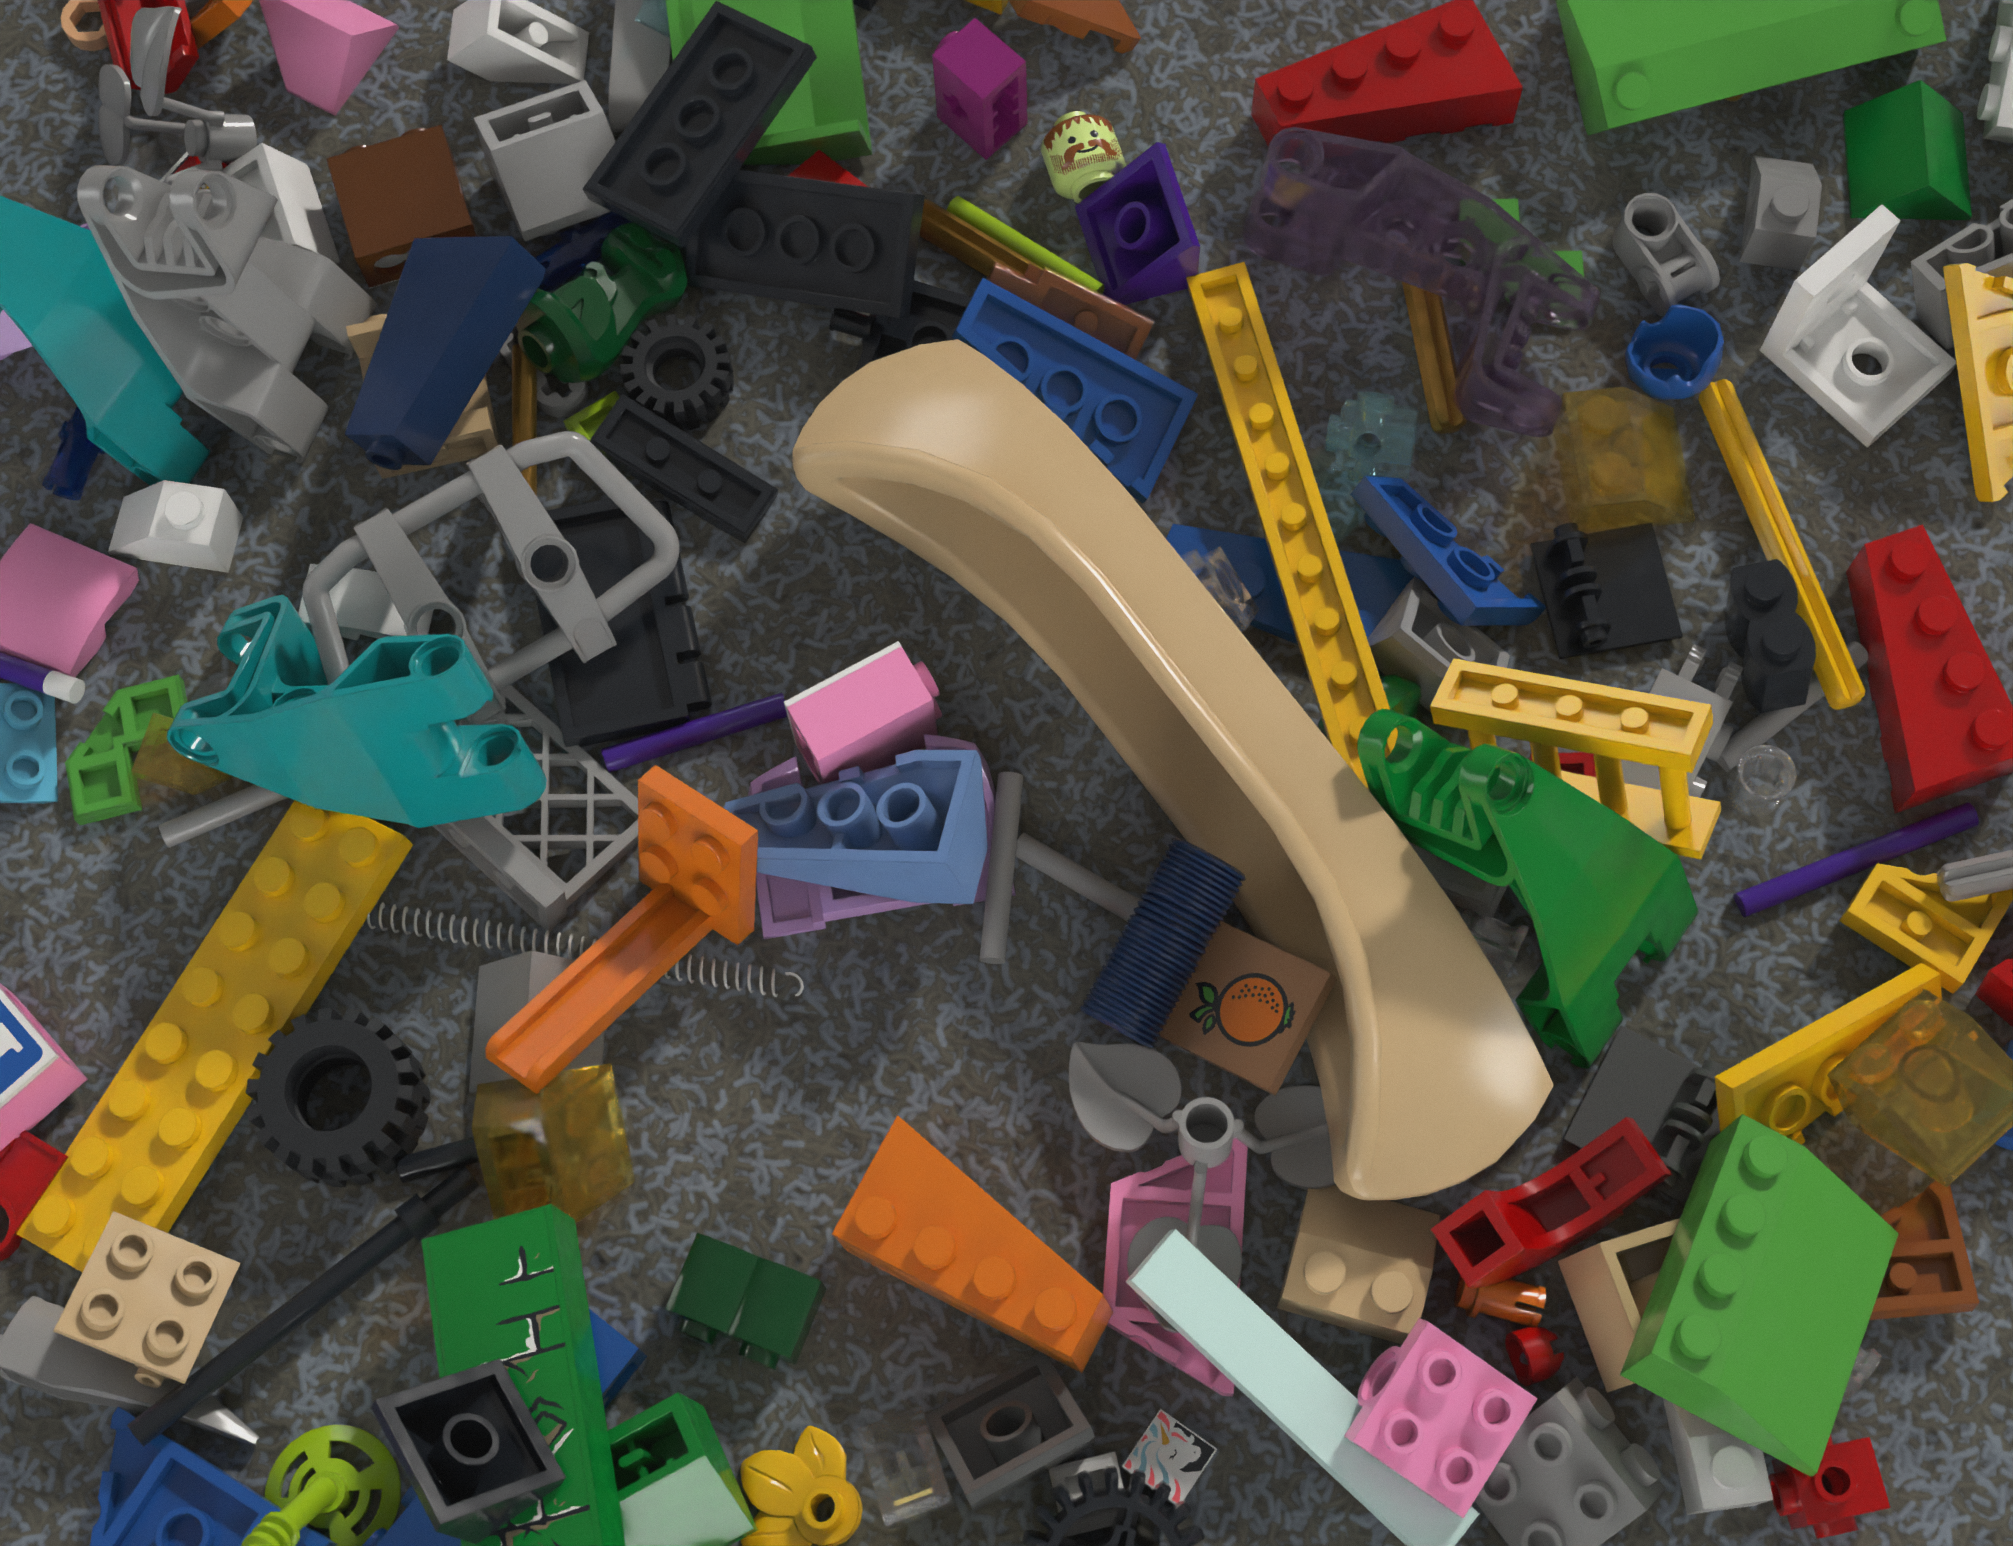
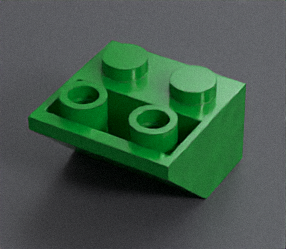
M677 1392L608 1430L626 1546H730L758 1530L703 1405Z

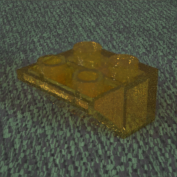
M611 1063L561 1071L537 1094L515 1078L477 1084L471 1129L494 1219L552 1204L574 1218L575 1223H578L635 1182L632 1156Z

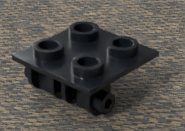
M1565 523L1554 528V539L1530 544L1559 659L1683 637L1652 523L1593 533L1579 531L1577 523Z

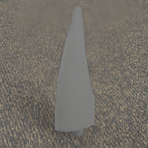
M32 1296L21 1306L4 1334H0L1 1377L63 1400L115 1408L119 1406L127 1410L144 1412L181 1384V1382L173 1379H164L159 1388L145 1386L135 1379V1374L138 1370L135 1364L53 1332L64 1307L44 1301L37 1296ZM212 1395L178 1420L257 1447L260 1439L253 1430Z

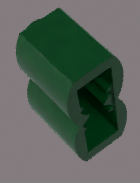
M697 1233L665 1310L673 1317L680 1319L675 1329L677 1332L712 1346L717 1334L742 1344L737 1354L738 1356L760 1366L775 1370L780 1359L796 1365L826 1292V1287L822 1281L802 1272Z

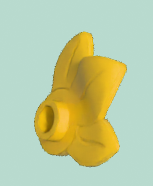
M808 1425L796 1443L794 1454L781 1450H764L749 1456L741 1463L740 1473L743 1489L750 1502L760 1510L753 1519L758 1530L740 1540L743 1546H811L812 1544L818 1546H837L847 1541L857 1530L862 1518V1501L856 1488L846 1480V1453L835 1437L826 1431ZM832 1498L835 1504L834 1513L828 1520L820 1522L817 1518L818 1505L824 1499Z

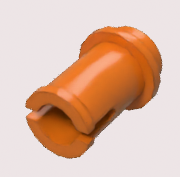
M1461 1275L1455 1293V1306L1466 1309V1316L1476 1318L1478 1313L1526 1325L1527 1327H1538L1542 1315L1536 1313V1308L1516 1302L1544 1309L1546 1300V1288L1544 1286H1534L1508 1279L1491 1286L1469 1288Z

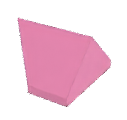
M259 0L287 92L334 116L339 112L399 29L397 24L347 0Z

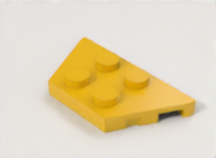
M1969 263L1950 264L1943 266L1975 495L1979 502H1996L2008 493L2004 485L2013 477V278L2007 276L1994 277L1976 271V266Z

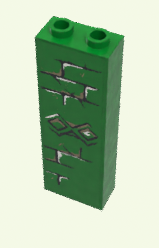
M548 1204L421 1239L439 1378L501 1359L566 1477L558 1488L478 1544L461 1540V1546H626L575 1219L554 1205Z

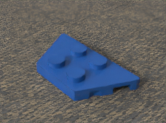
M118 1406L112 1415L110 1425L111 1429L116 1430L109 1471H102L98 1494L101 1511L100 1517L92 1529L90 1546H241L246 1536L252 1532L253 1528L261 1522L266 1514L279 1512L282 1508L163 1432L147 1445L142 1446L127 1426L138 1416ZM306 1525L300 1530V1539L296 1546H337V1544Z

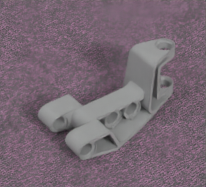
M95 165L87 169L80 177L77 187V201L81 212L133 318L183 390L186 398L266 453L272 454L275 449L297 456L295 461L297 463L304 462L328 411V406L292 373L309 339L320 346L346 353L343 359L350 360L355 350L348 338L346 326L363 323L367 318L371 317L375 311L376 302L328 257L287 243L260 237L278 201L275 196L221 171L186 170L176 177L171 186L126 166ZM110 178H113L118 184V202L113 213L109 212L103 200V190ZM203 183H205L209 187V189L199 188Z

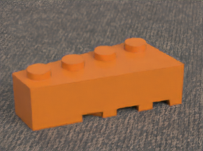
M897 1115L832 1235L847 1252L1082 1373L1113 1314V1310L1104 1295Z

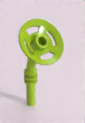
M349 1425L322 1426L297 1437L278 1456L266 1482L264 1498L282 1509L279 1512L266 1514L261 1522L253 1528L252 1532L246 1536L241 1546H296L300 1539V1530L308 1523L318 1528L329 1529L330 1540L335 1542L337 1546H363L367 1539L379 1528L384 1527L388 1531L397 1516L401 1499V1480L392 1454L374 1435ZM332 1442H345L360 1448L372 1459L374 1464L359 1472L349 1462L338 1458H331ZM303 1453H306L308 1459L293 1475L288 1497L281 1498L282 1486L289 1469ZM314 1469L316 1473L309 1478L304 1490L300 1492L304 1479ZM372 1490H382L380 1505L374 1519L357 1536L352 1528L367 1513L372 1499ZM353 1491H359L358 1502L354 1510L345 1518L342 1512L350 1506L353 1499Z

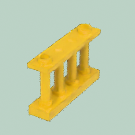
M1453 658L1430 705L1434 724L1467 730L1472 750L1482 744L1497 746L1495 735L1530 742L1532 760L1535 764L1618 813L1677 855L1702 859L1720 815L1721 802L1689 796L1687 772L1693 773L1713 725L1711 704ZM1558 747L1593 754L1596 777L1561 771ZM1622 760L1658 766L1661 790L1624 783Z

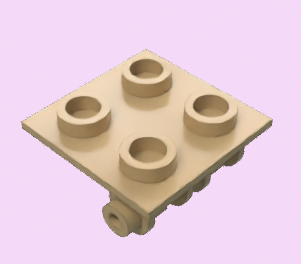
M113 1211L53 1332L135 1364L138 1368L135 1379L145 1386L159 1388L164 1379H173L185 1384L241 1263Z

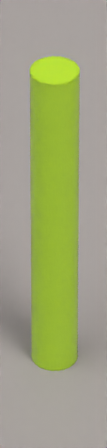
M958 195L950 202L947 211L1043 269L1044 267L1052 269L1103 294L1104 284Z

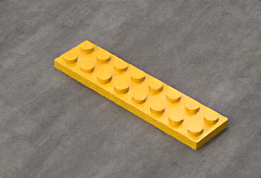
M294 800L65 1153L68 1159L16 1233L17 1235L83 1272L113 1211L166 1233L169 1232L253 1099L246 1094L248 1079L260 1078L261 1072L252 1065L258 1052L267 1056L270 1055L275 1046L268 1039L278 1029L285 1036L295 1030L291 1020L307 1014L366 921L368 913H371L411 850L413 844L403 834L368 817L313 808Z

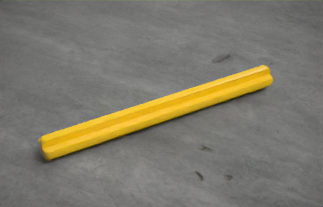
M1727 379L1711 382L1699 394L1698 400L1767 561L1774 559L1781 561L1795 581L1798 593L1796 613L1805 621L1813 635L1816 647L1813 669L1828 704L1834 710L1852 707L1862 701L1866 690L1733 384Z

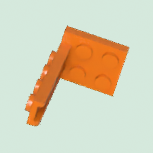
M654 765L638 779L639 881L651 888L652 891L489 1039L485 1048L486 1059L537 1094L712 929L738 946L754 931L758 830L665 770Z

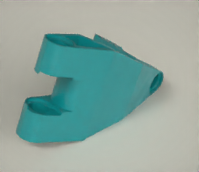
M0 196V313L2 310L6 312L72 397L86 421L87 438L93 444L150 486L163 480L190 484L210 455L209 452L211 450L206 448L180 425L183 419L172 409L184 392L133 318L91 230Z
M284 595L261 600L238 608L229 614L217 637V646L227 659L239 665L226 690L184 703L167 731L169 744L187 759L204 764L313 808L403 823L417 828L522 810L532 805L541 797L547 783L544 771L519 730L512 725H456L454 720L463 719L474 714L485 704L487 699L489 702L492 701L494 694L491 684L466 643L459 636L436 634L379 638L344 670L333 683L328 685L315 638L288 597ZM242 635L252 638V641L248 642Z

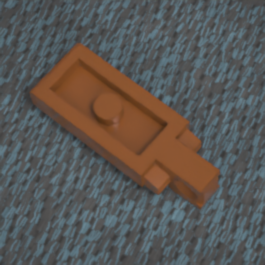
M995 262L987 277L988 281L1136 360L1154 323L1152 318L1047 267L1043 269L1029 263L1023 275Z

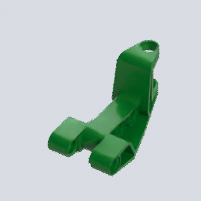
M1380 709L1374 712L1363 724L1357 741L1358 755L1369 792L1409 842L1492 885L1510 886L1533 920L1543 957V962L1519 993L1515 1002L1541 1040L1549 1048L1552 1049L1554 1044H1556L1574 1057L1571 1060L1572 1064L1583 1069H1589L1623 1021L1616 1003L1619 994L1614 984L1615 980L1637 950L1646 955L1642 961L1647 964L1651 959L1659 962L1665 961L1699 913L1679 855L1669 850L1618 813L1519 753L1492 744H1482L1472 750L1449 742L1413 717L1388 709ZM1397 727L1398 736L1395 746L1390 755L1385 757L1387 739Z

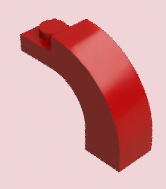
M1625 1117L1572 1156L1542 1175L1509 1190H1484L1432 1227L1431 1230L1469 1288L1491 1286L1527 1272L1587 1239L1624 1214L1622 1209L1672 1174L1635 1120Z

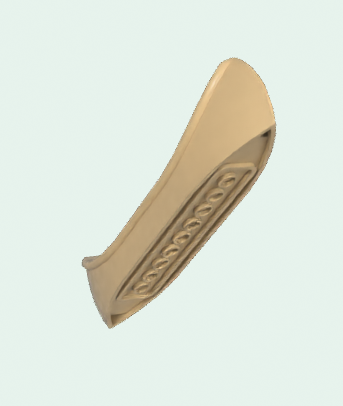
M959 339L921 344L869 362L843 380L818 404L802 428L793 448V468L798 481L805 490L903 545L950 576L1008 623L1061 678L1187 842L1220 858L1245 875L1246 880L1242 881L1243 886L1238 887L1240 892L1235 893L1236 898L1232 900L1255 936L1331 972L1337 978L1306 1038L1321 1087L1330 1137L1334 1182L1342 1192L1362 1200H1396L1424 1196L1462 1183L1495 1164L1536 1119L1554 1086L1535 1043L1505 987L1458 910L1398 826L1130 493L1068 425L1022 383L985 355Z

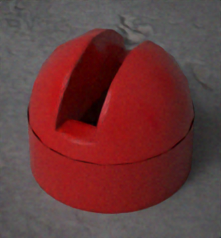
M1526 1327L1510 1332L1506 1336L1505 1347L1517 1379L1525 1386L1545 1381L1554 1376L1560 1369L1564 1359V1352L1554 1355L1550 1344L1559 1338L1555 1333L1544 1327ZM1523 1351L1528 1365L1521 1363L1519 1360Z

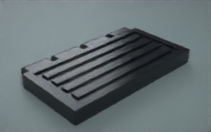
M610 498L546 510L564 539L576 550L579 565L596 599L650 559L654 553L652 540ZM663 500L650 502L675 529L669 502ZM555 545L539 547L531 557L530 567L532 573L538 578L546 579L557 574L563 562L560 549ZM680 552L674 569L665 579L607 622L617 643L616 646H612L586 663L581 661L573 648L549 662L565 747L576 745L582 747L657 732L689 722L690 712L708 709L712 706L704 664L699 661L678 664L679 661L696 658L701 655L692 608L688 605L666 608V605L684 602L689 599ZM536 595L544 636L557 629L558 626Z

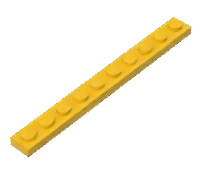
M1245 262L1186 277L1189 295L1328 741L1368 789L1358 755V737L1363 724L1370 715L1380 709L1390 710ZM1397 728L1391 732L1387 739L1385 757L1390 755L1395 746L1398 736Z

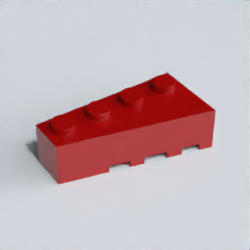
M1452 0L1255 78L1251 115L1275 160L1280 161L1348 150L1353 145L1382 141L1383 144L1405 141L1406 137L1434 132H1440V135L1462 132L1465 127L1492 123V127L1512 124L1523 86L1474 1Z
M1923 524L1864 544L1846 573L1860 643L1868 652V683L1872 701H1875L1881 730L1880 742L1884 762H1887L1892 785L1891 797L1895 814L2011 774L2013 772L2012 703Z

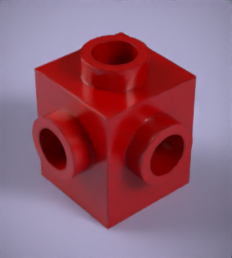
M1830 1434L1818 1472L1812 1477L1778 1459L1771 1460L1775 1472L1769 1474L1773 1496L1772 1502L1780 1516L1787 1515L1791 1530L1813 1525L1816 1539L1859 1530L1855 1516L1891 1508L1870 1437L1834 1444ZM1822 1479L1826 1484L1827 1491L1824 1489L1822 1485Z

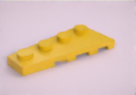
M1920 963L1714 1076L1720 1132L1741 1114H1744L1802 1145L1805 1142L1801 1133L1804 1128L1825 1111L1836 1117L1854 1101L1853 1096L1864 1078L1870 1073L1882 1078L1943 1027L1941 974Z

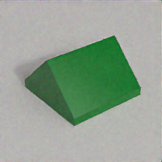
M1920 79L1844 111L1843 125L1850 218H1867L1881 204L1898 219L1970 220L1972 218L1963 113Z

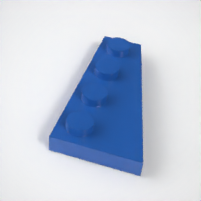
M982 278L952 338L955 340L959 339L982 353L1022 383L1068 425L1125 487L1130 495L1144 503L1160 475L1198 394Z
M1178 524L1172 525L1166 537L1167 541L1229 617L1298 645L1265 538ZM1339 550L1368 639L1414 576L1404 568L1398 559Z

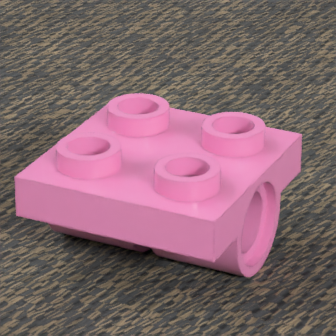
M1419 1318L1401 1347L1393 1346L1388 1348L1368 1369L1357 1395L1358 1403L1362 1408L1344 1437L1453 1513L1464 1518L1534 1406L1537 1398L1433 1324Z

